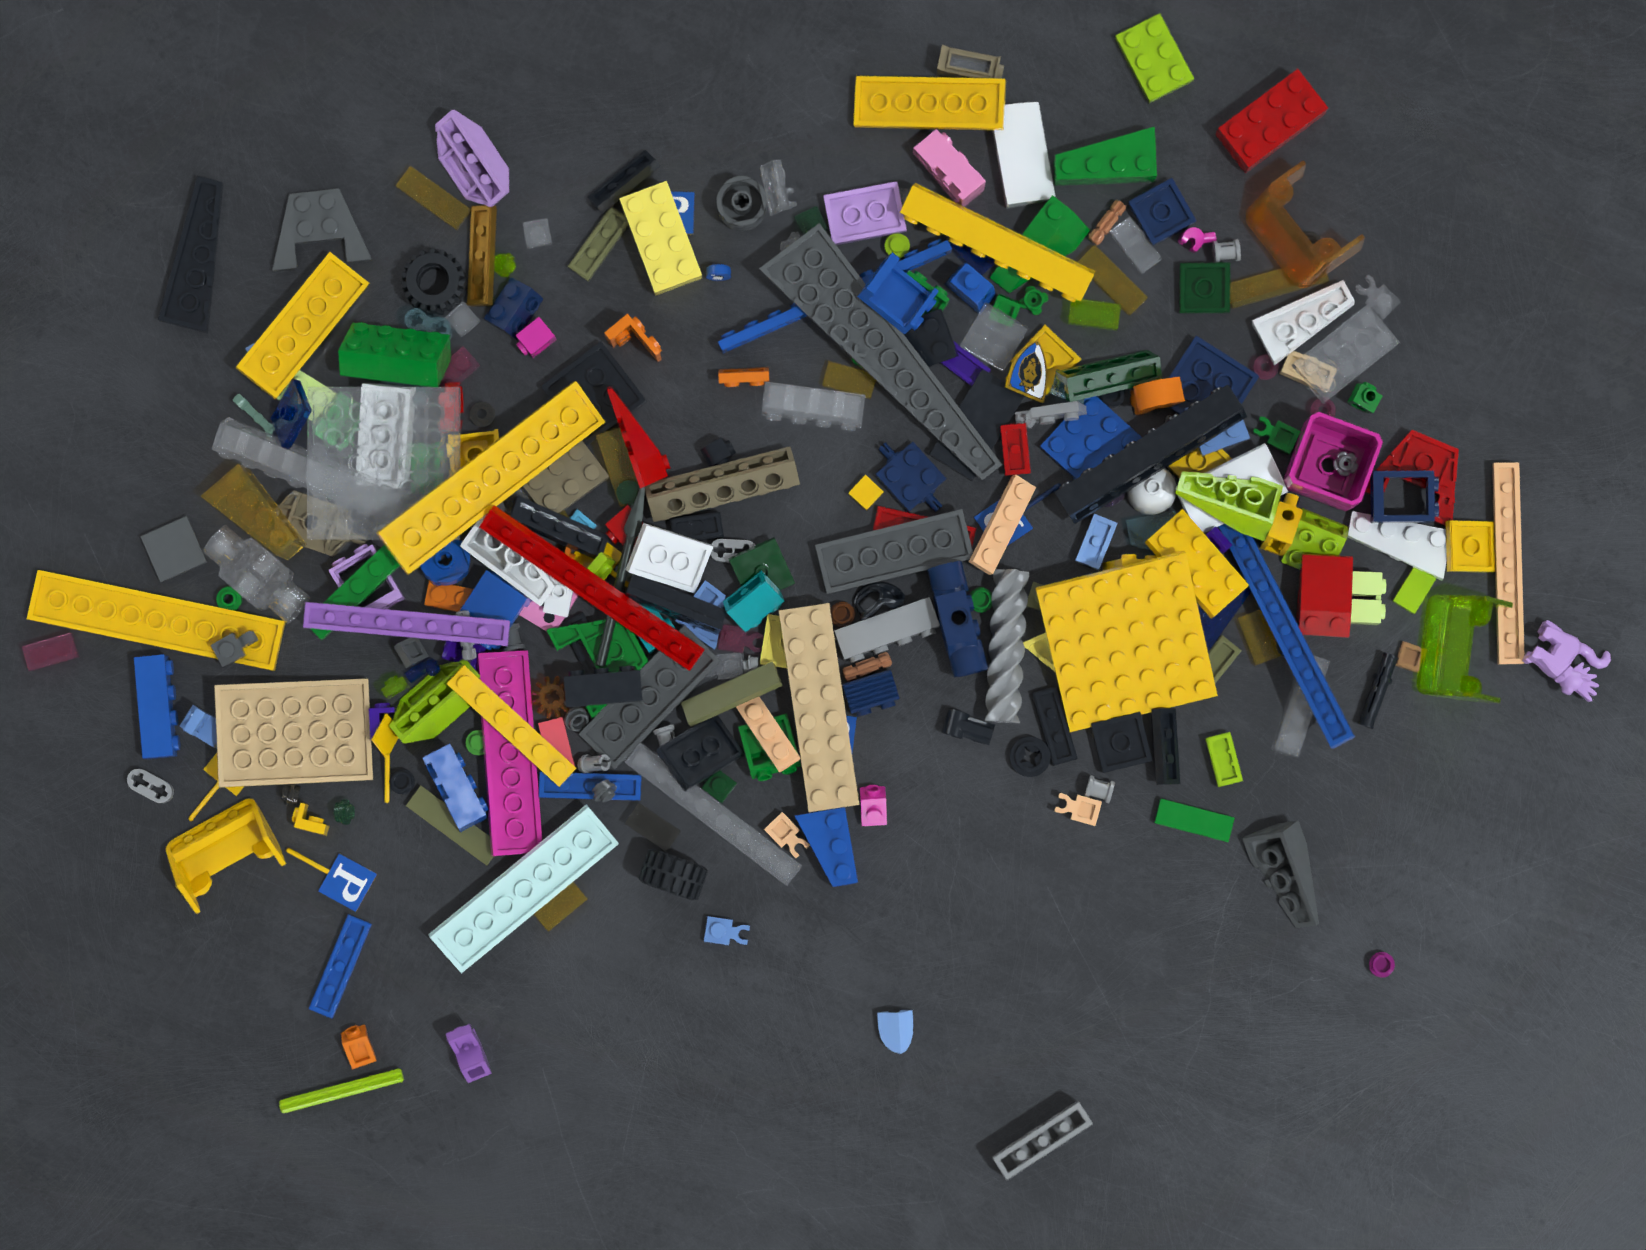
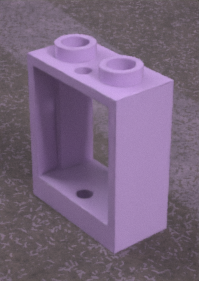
M364 544L354 550L355 555L348 559L342 557L332 563L333 568L328 571L338 588L345 583L340 576L342 573L370 558L377 552L373 545L368 547L367 544ZM392 575L386 579L392 591L367 605L366 608L389 609L405 599Z

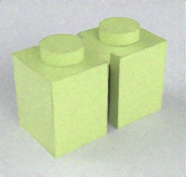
M1353 571L1352 596L1374 597V600L1352 599L1351 624L1378 625L1381 623V619H1385L1386 607L1385 604H1381V595L1386 593V579H1382L1381 572Z

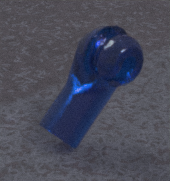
M430 658L416 664L404 674L413 683L427 672L430 676H435L441 669L437 664L438 661Z

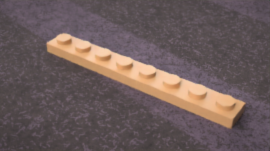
M1519 462L1493 463L1497 664H1525L1522 661L1524 658Z

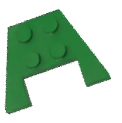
M606 620L550 628L547 632L557 651L581 639L595 665ZM616 621L606 666L595 665L596 669L609 668L610 673L619 672V667L634 666L635 670H641L648 663V660L636 636L632 631ZM607 704L586 707L591 717L594 718Z

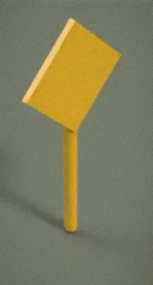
M385 714L371 739L385 757V803L390 801V753L398 740V736L389 727L392 719L388 714Z

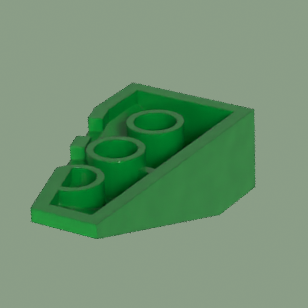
M1052 195L1022 235L1067 256L1077 249L1090 232V229L1069 207ZM998 266L989 278L1009 294L1030 281L1017 275L1018 270L1010 266L1007 269Z

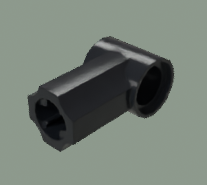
M948 708L941 733L989 745L995 724Z

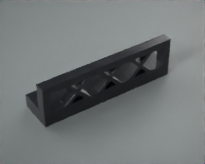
M632 574L625 592L626 596L639 605L718 635L723 628V621L727 613L725 609L647 578Z

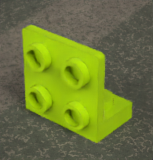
M1302 508L1303 512L1292 545L1283 555L1282 563L1301 570L1302 553L1339 556L1347 540L1349 526Z

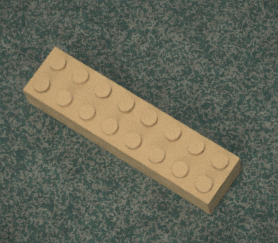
M826 603L779 610L809 812L859 805L830 605Z

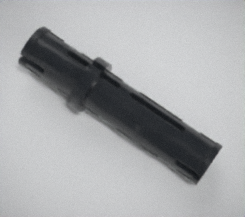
M1383 652L1378 671L1372 677L1374 682L1361 718L1358 721L1359 725L1370 729L1374 728L1388 685H1391L1393 682L1391 677L1399 659L1398 657Z

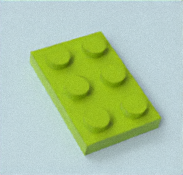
M1161 14L1115 36L1149 103L1194 81V77Z

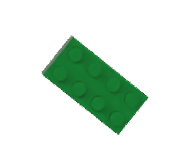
M352 322L338 350L340 375L438 388L451 361L450 335L439 332L416 331L415 329H400L390 326Z

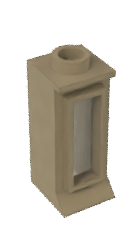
M942 44L936 75L949 78L1002 79L1004 65L1000 64V56L995 57L950 48Z

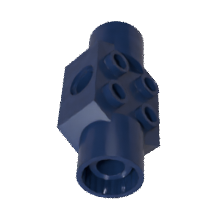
M962 561L950 562L927 569L942 637L954 678L988 670L982 641L977 640V636L980 634L977 619L972 620L971 616L974 604L971 594L966 595L969 589ZM954 614L962 615L964 623L961 625L954 624L951 616Z

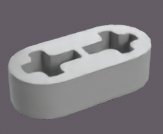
M717 539L711 544L713 549L710 555L716 562L730 563L728 558L739 554L735 553V550H743L745 545L751 548L755 544L748 540ZM719 544H723L724 549H732V553H724L723 557L720 558L718 553L714 552V549H717Z
M134 769L128 774L127 784L137 793L161 804L167 803L173 798L174 789L172 785L158 776L143 769ZM142 773L144 775L143 780L149 783L148 787L141 784L136 787V781L133 780L134 776H140ZM165 785V791L168 793L167 796H161L160 799L157 798L158 793L152 790V787L162 788Z

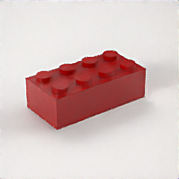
M1297 69L1220 126L1215 135L1246 174L1325 115L1328 107L1299 69Z

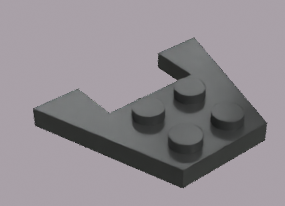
M339 188L289 194L273 264V272L298 269L296 245L343 239L345 240L347 263L373 261Z

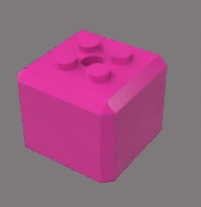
M1321 412L1315 413L1304 422L1283 478L1286 488L1291 492L1334 508L1348 511L1362 501L1383 441L1380 435ZM1340 452L1353 453L1357 457L1358 469L1355 473H1350L1349 476H1341L1335 469L1333 472H1326L1322 469V461L1324 459L1334 461ZM1345 461L1343 463L1344 466H1348V462Z

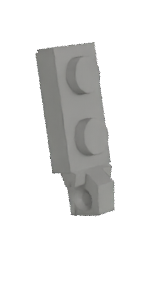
M1078 401L1015 412L1016 423H1027V428H1032L1038 422L1042 425L1055 423V419L1064 418V421L1078 420L1080 415H1087L1086 406Z

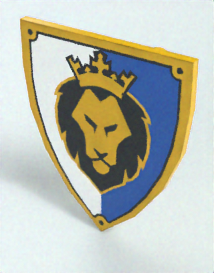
M1035 340L1026 345L1015 357L1006 376L1005 388L1044 403L1048 382L1047 363L1039 341Z

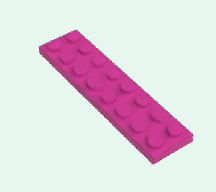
M528 650L478 653L477 671L480 675V680L534 728ZM481 716L491 856L527 854L542 841L537 766Z

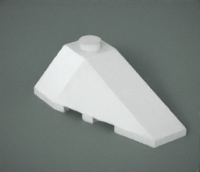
M486 515L475 523L460 547L541 607L556 585L543 570L481 529L479 526Z

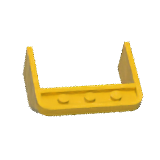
M245 799L172 839L166 846V853L176 886L196 914L201 912L196 897L204 895L209 891L213 874L253 852L260 859L275 856L281 866L286 864L280 845L254 799Z

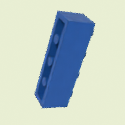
M164 654L134 657L142 758L177 757V751L180 750L181 745L179 735H175V725H178L177 710H173L172 701L176 700V689L174 685H171L170 675H174L173 661L169 660V656Z

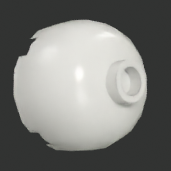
M1161 470L1127 491L1129 503L1136 511L1143 515L1164 513L1172 506L1176 499L1175 487L1177 485L1175 478L1168 470Z

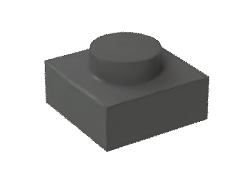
M411 637L394 646L406 668L418 664L429 657L419 638Z

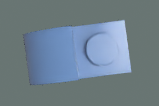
M192 705L180 727L217 749L216 718Z

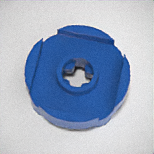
M455 538L420 565L422 573L432 584L436 586L453 585L468 575L471 563L470 553L460 547L462 544L460 539L457 540ZM442 555L452 558L449 565L444 566L438 563L441 561Z

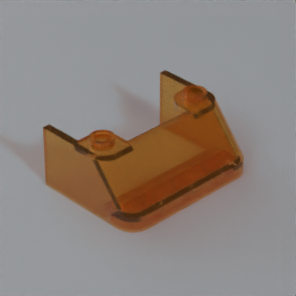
M1304 160L1272 182L1247 209L1245 217L1246 223L1292 282L1300 288L1310 287L1362 249L1365 237L1361 234L1343 248L1332 238H1322L1315 244H1312L1283 206L1290 202L1293 197L1292 184L1304 176L1306 168Z

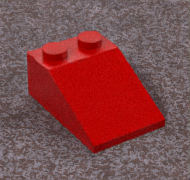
M1302 553L1296 622L1303 635L1349 637L1352 613L1353 556Z

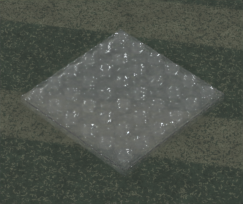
M308 387L307 539L381 540L376 534L379 530L460 469L461 388ZM460 535L454 540H460Z

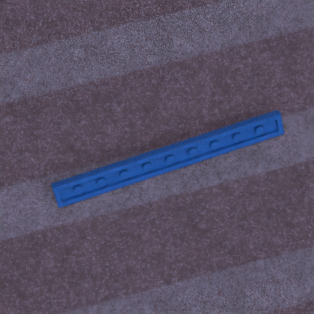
M939 239L928 244V249L922 252L916 249L905 254V259L897 262L896 265L907 273L908 270H914L950 254L952 248L948 240L942 242ZM871 269L861 273L859 276L867 284L874 273ZM793 303L790 305L791 309L782 313L781 310L775 311L767 315L768 319L761 323L755 320L744 325L745 330L738 333L732 330L721 336L722 340L718 341L722 354L803 319L807 315Z
M1226 524L1219 526L1222 534L1232 544L1230 550L1249 584L1330 747L1334 749L1355 738L1255 539L1236 531Z

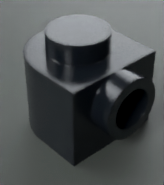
M722 437L700 450L709 467L730 462L729 458L736 453L730 441L724 442Z

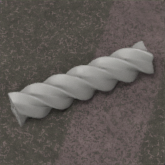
M995 569L993 573V580L996 585L991 598L994 613L990 619V630L993 637L988 648L991 663L987 670V681L990 688L985 698L988 714L984 721L1020 723L1016 713L1022 704V697L1018 688L1023 680V670L1019 663L1025 653L1021 637L1026 630V620L1022 612L1028 603L1024 586L1028 582L1029 572L1017 569Z

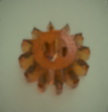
M547 676L545 677L546 686H543L540 682L536 683L541 691H532L531 694L533 696L539 697V699L532 701V705L542 704L538 708L537 713L541 714L547 709L546 718L548 719L551 718L552 711L555 712L557 718H561L559 709L562 708L566 713L569 711L565 706L564 682L558 686L560 677L555 676L554 682L551 684V680ZM553 691H557L556 695L559 696V700H554L553 704H549L550 700L546 699L547 694L551 695Z

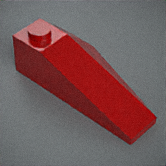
M612 386L607 387L639 487H645L667 477L666 470L671 468L666 454L661 456L658 447Z

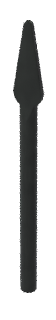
M645 487L639 489L624 526L626 538L614 587L622 593L628 573L625 569L632 554L635 539L639 536L642 528ZM608 615L595 664L603 667L606 666L616 620Z

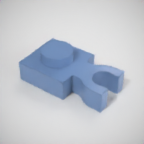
M708 916L704 942L729 945L730 939H734L740 944L747 945L748 940L740 939L739 932L743 929L749 931L750 926L740 925L732 927L733 920Z

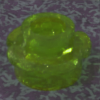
M510 253L498 254L494 261V271L504 278L510 276V273L514 272L516 267L514 256Z

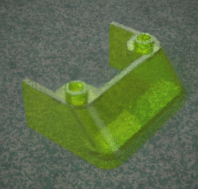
M1432 596L1426 607L1420 652V669L1417 675L1418 691L1421 694L1470 702L1500 703L1501 698L1481 694V681L1477 677L1468 676L1474 627H1483L1490 621L1493 607L1512 608L1513 603L1489 596Z

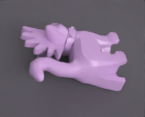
M1548 620L1542 622L1537 631L1539 634L1538 638L1543 642L1549 641L1552 645L1548 651L1536 646L1533 652H1526L1522 661L1525 664L1532 662L1536 664L1546 675L1560 684L1563 694L1571 695L1576 691L1587 702H1591L1592 698L1590 695H1597L1592 688L1599 687V684L1591 681V679L1596 678L1597 675L1587 674L1590 667L1583 669V662L1574 668L1570 664L1576 655L1580 654L1591 666L1602 669L1611 662L1610 653L1605 651L1601 659H1599L1594 650L1586 644L1579 642L1577 637L1563 632L1561 628Z

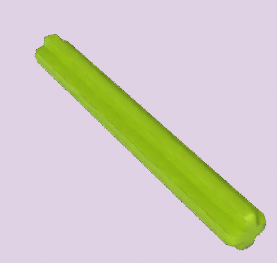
M398 1068L282 1099L279 1101V1107L282 1113H287L404 1081L403 1073Z

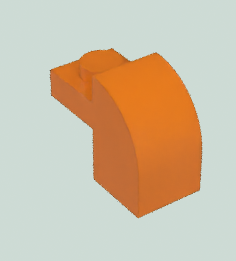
M1180 377L1146 382L1134 386L1133 390L1130 391V401L1135 415L1145 414L1158 408L1172 407L1185 401Z

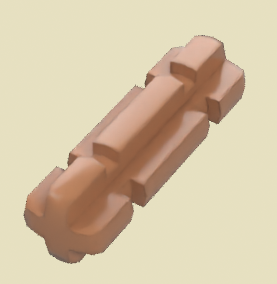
M1114 201L1110 207L1111 210H1108L1096 225L1097 229H1093L1088 239L1091 242L1099 245L1104 239V235H1107L1117 222L1118 216H1121L1126 209V206L1121 201Z
M884 652L879 654L876 659L871 657L856 663L855 667H852V665L845 667L843 674L847 682L856 680L859 675L864 677L877 672L880 667L883 669L890 667L892 661L889 654Z

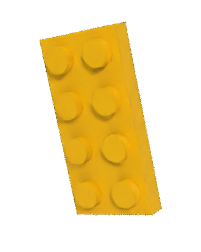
M1183 509L1145 541L1146 545L1157 557L1185 551L1196 601L1211 619L1249 586Z

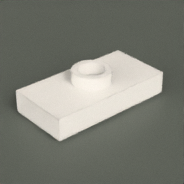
M550 576L556 586L546 599L543 612L568 617L573 591Z

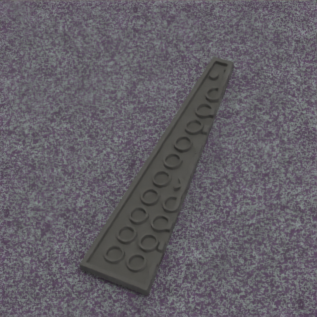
M820 223L759 268L774 285L981 481L1002 466L1001 462L904 334L857 297L866 284Z

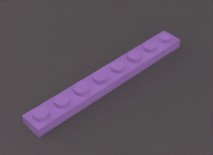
M305 602L303 628L508 646L510 621Z

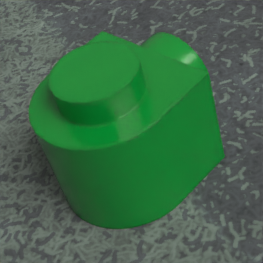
M1363 382V384H1356L1347 403L1359 411L1370 414L1374 413L1382 395L1376 392L1377 388Z

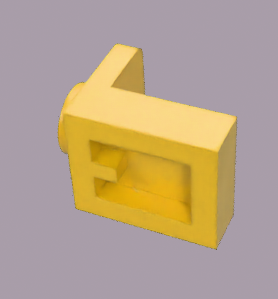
M300 803L299 808L295 807L292 816L295 828L327 836L329 826L323 824L324 819L309 815V819L305 820L309 805Z

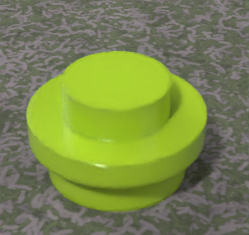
M895 233L887 238L885 250L888 255L893 252L899 258H903L909 252L910 242L905 235Z

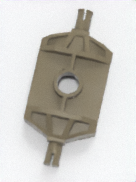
M295 490L287 495L280 505L275 506L264 501L260 504L267 507V509L259 507L260 512L275 517L276 534L280 540H285L334 557L348 542L359 545L367 544L360 539L368 541V536L354 533L352 530L351 514L348 508ZM310 516H316L319 519V526L314 530H309L306 527V520Z

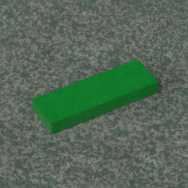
M1160 799L1154 823L1229 842L1235 818Z

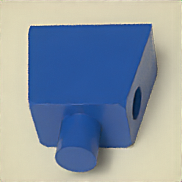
M968 263L960 265L944 283L979 315L996 297L994 286Z

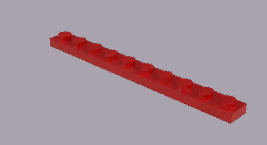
M493 505L479 526L690 671L705 650L495 505Z

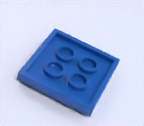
M1097 396L1083 399L1080 402L1086 406L1087 415H1080L1079 419L1074 421L1063 420L1040 446L1049 457L1074 479L1080 477L1081 473L1086 469L1094 468L1101 464L1107 456L1115 455L1122 451L1129 442L1138 441L1142 438Z

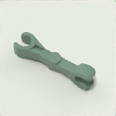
M237 394L233 398V402L248 413L265 430L272 443L279 444L273 439L274 432L280 431L284 437L286 436L283 429L269 423L241 394Z

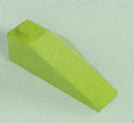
M1182 471L1175 493L1236 531L1265 541L1274 522L1283 486L1259 477H1251L1250 480L1237 479L1235 475H1228L1227 478L1214 477L1210 473Z

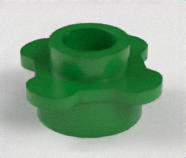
M1029 286L1025 290L1024 298L1019 301L1022 303L1021 308L1032 311L1033 315H1039L1042 312L1043 304L1048 301V295L1045 292L1042 293L1036 290L1034 286ZM1031 299H1036V302L1032 303Z

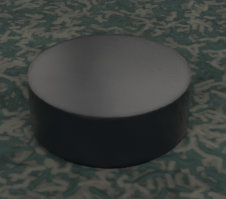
M1125 390L1100 395V399L1109 408H1116L1123 403L1126 393Z

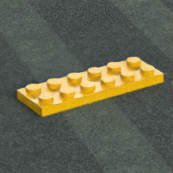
M856 76L854 127L1004 130L1006 80L999 78Z
M329 252L239 362L236 369L276 400L367 288L369 282Z

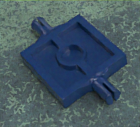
M886 442L878 449L888 461L875 476L908 513L925 501L935 513L943 506L933 494L936 488L946 481V477L914 442L897 453Z

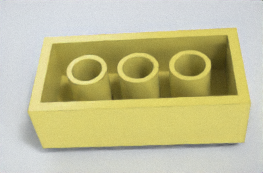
M667 181L619 198L655 296L702 278L700 268Z

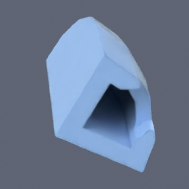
M912 1010L878 1012L880 1038L891 1051L902 1054L908 1049L913 1036Z

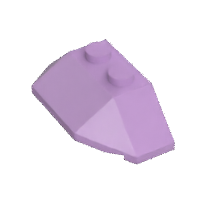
M451 110L435 124L438 158L465 199L492 207L509 193V168L482 127L456 110Z

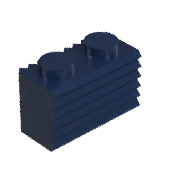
M891 670L842 684L850 713H856L857 717L872 713L871 708L881 706V710L896 706L895 701L900 699Z

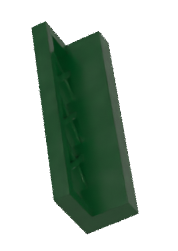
M1149 350L1055 371L1056 379L1064 383L1065 397L1068 402L1125 390L1139 384L1162 379L1160 356Z

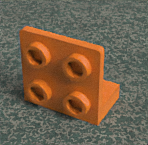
M626 314L604 332L607 341L613 348L616 345L621 347L631 339L630 334L633 332L657 362L662 360L660 355L662 351L661 346L652 335L648 338L644 334L646 332L645 327L636 316L631 318L629 314Z

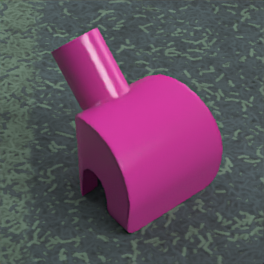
M1192 227L1182 232L1177 242L1183 245V243L1185 244L1190 240L1192 245L1189 251L1195 253L1204 243L1216 241L1215 232L1203 233L1199 228Z

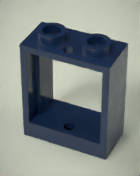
M1372 471L1370 476L1371 523L1434 522L1435 517L1439 516V502H1435V492L1439 490V479L1434 477V471ZM1383 478H1426V515H1384Z

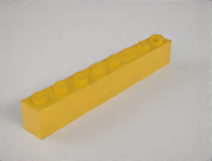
M917 183L913 184L900 213L905 215L904 219L916 225L920 222L927 226V231L940 236V233H943L950 237L949 241L960 247L965 244L972 248V253L983 258L987 255L995 259L994 263L1002 268L1007 269L1010 266L1018 270L1016 274L1027 280H1030L1032 277L1040 281L1039 285L1049 291L1056 289L1063 292L1061 296L1072 302H1075L1076 299L1082 300L1096 272Z

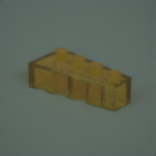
M237 464L201 495L203 499L271 552L285 560L292 558L307 545L251 470L240 464Z

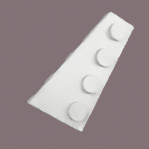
M1344 280L1254 319L1252 320V325L1273 365H1276L1354 305V299Z
M1352 511L1347 538L1375 551H1381L1397 561L1405 562L1420 571L1433 575L1441 581L1443 580L1447 562L1446 529L1416 523H1371L1370 514Z

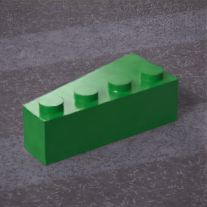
M1155 127L1055 155V186L1155 182L1157 177Z

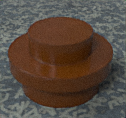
M838 602L830 610L832 622L838 627L849 626L855 618L854 608L847 602Z

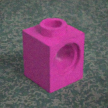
M540 317L516 335L519 340L516 344L525 356L529 353L532 358H535L557 340Z

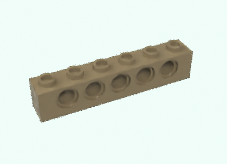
M789 446L658 480L645 486V492L653 522L707 508H715L722 504L741 501L749 497L765 495L780 489H788L792 486L800 485L792 450Z

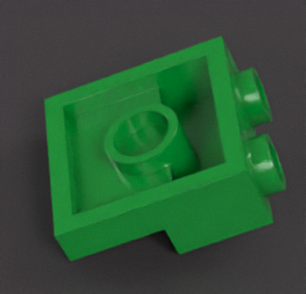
M783 714L773 717L797 752L788 715ZM747 724L739 726L752 779L757 778L758 781L769 780L772 778V774L779 771ZM800 760L783 770L782 774L794 773L797 770L796 767L801 766Z

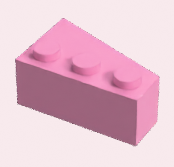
M936 129L913 148V154L954 202L965 207L984 191L986 181L969 164L964 154L960 151L958 152L952 146L953 143L944 132L941 134Z

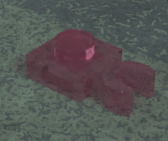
M723 625L718 650L743 654L744 647H749L752 652L760 653L762 648L754 647L753 641L757 638L764 639V635L754 633L751 636H746L747 632H744L741 627Z

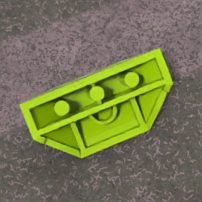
M463 659L460 662L439 665L400 699L394 719L389 727L403 743L435 738L470 707L462 697L447 685V682L463 665L480 679L478 672L467 660Z

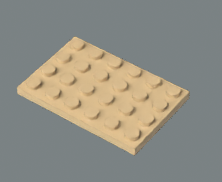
M368 679L214 685L219 788L373 780Z

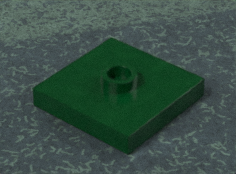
M1180 263L1179 313L1230 314L1231 263Z
M774 537L728 558L741 586L761 570L779 590L795 584Z

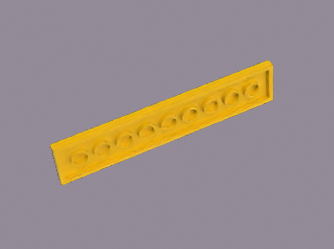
M574 381L376 534L404 572L410 574L485 516L493 505L498 506L604 424L605 421L579 384Z
M41 570L37 571L27 619L214 659L218 658L211 647L213 643L231 633H235L238 639L241 635L251 630L256 634L258 641L243 648L246 656L234 663L275 671L286 623L281 620Z

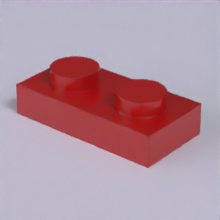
M1027 423L1001 425L1005 476L1031 473Z

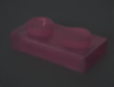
M463 346L451 356V361L439 387L433 388L441 396V392H444L445 383L460 382L461 384L480 367V364Z
M71 632L22 646L28 671L30 672L79 657L73 633Z

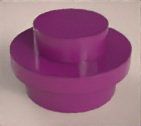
M1375 953L1369 960V969L1377 977H1387L1394 970V959L1388 953Z

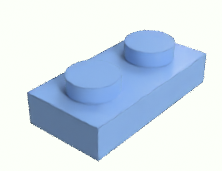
M1094 514L1075 561L1099 570L1118 523Z

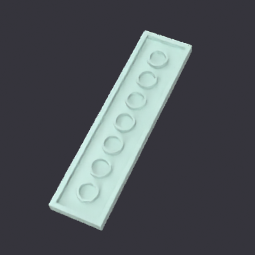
M586 804L428 935L454 966L463 973L619 843Z

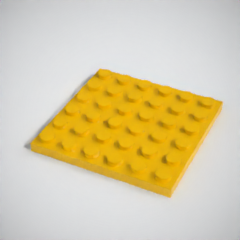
M1185 551L1036 587L1070 732L1090 728L1092 723L1137 712H1140L1142 715L1152 712V709L1171 708L1218 696Z

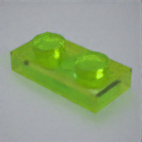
M1076 299L1075 302L1070 301L1068 324L1117 331L1121 304L1084 299L1081 301Z

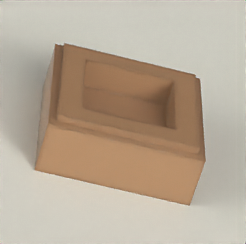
M1402 641L1397 655L1399 659L1396 666L1419 673L1427 649Z

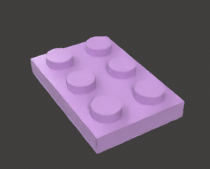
M897 181L823 195L831 239L836 245L907 232L904 214L900 213L902 203Z

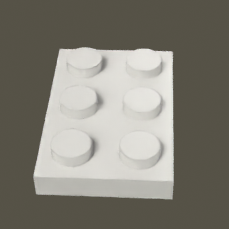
M643 523L625 570L641 577L695 593L713 546Z

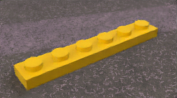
M465 665L447 682L449 687L559 787L575 771L576 767Z

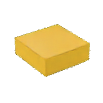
M865 475L848 494L867 511L884 491Z

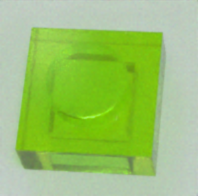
M395 675L384 682L385 687L381 691L387 699H390L410 687L405 677L398 678Z

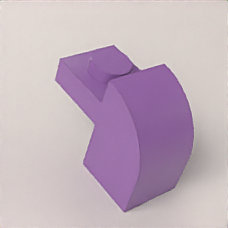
M470 1024L446 1033L447 1040L456 1054L460 1070L468 1083L492 1074L479 1037Z

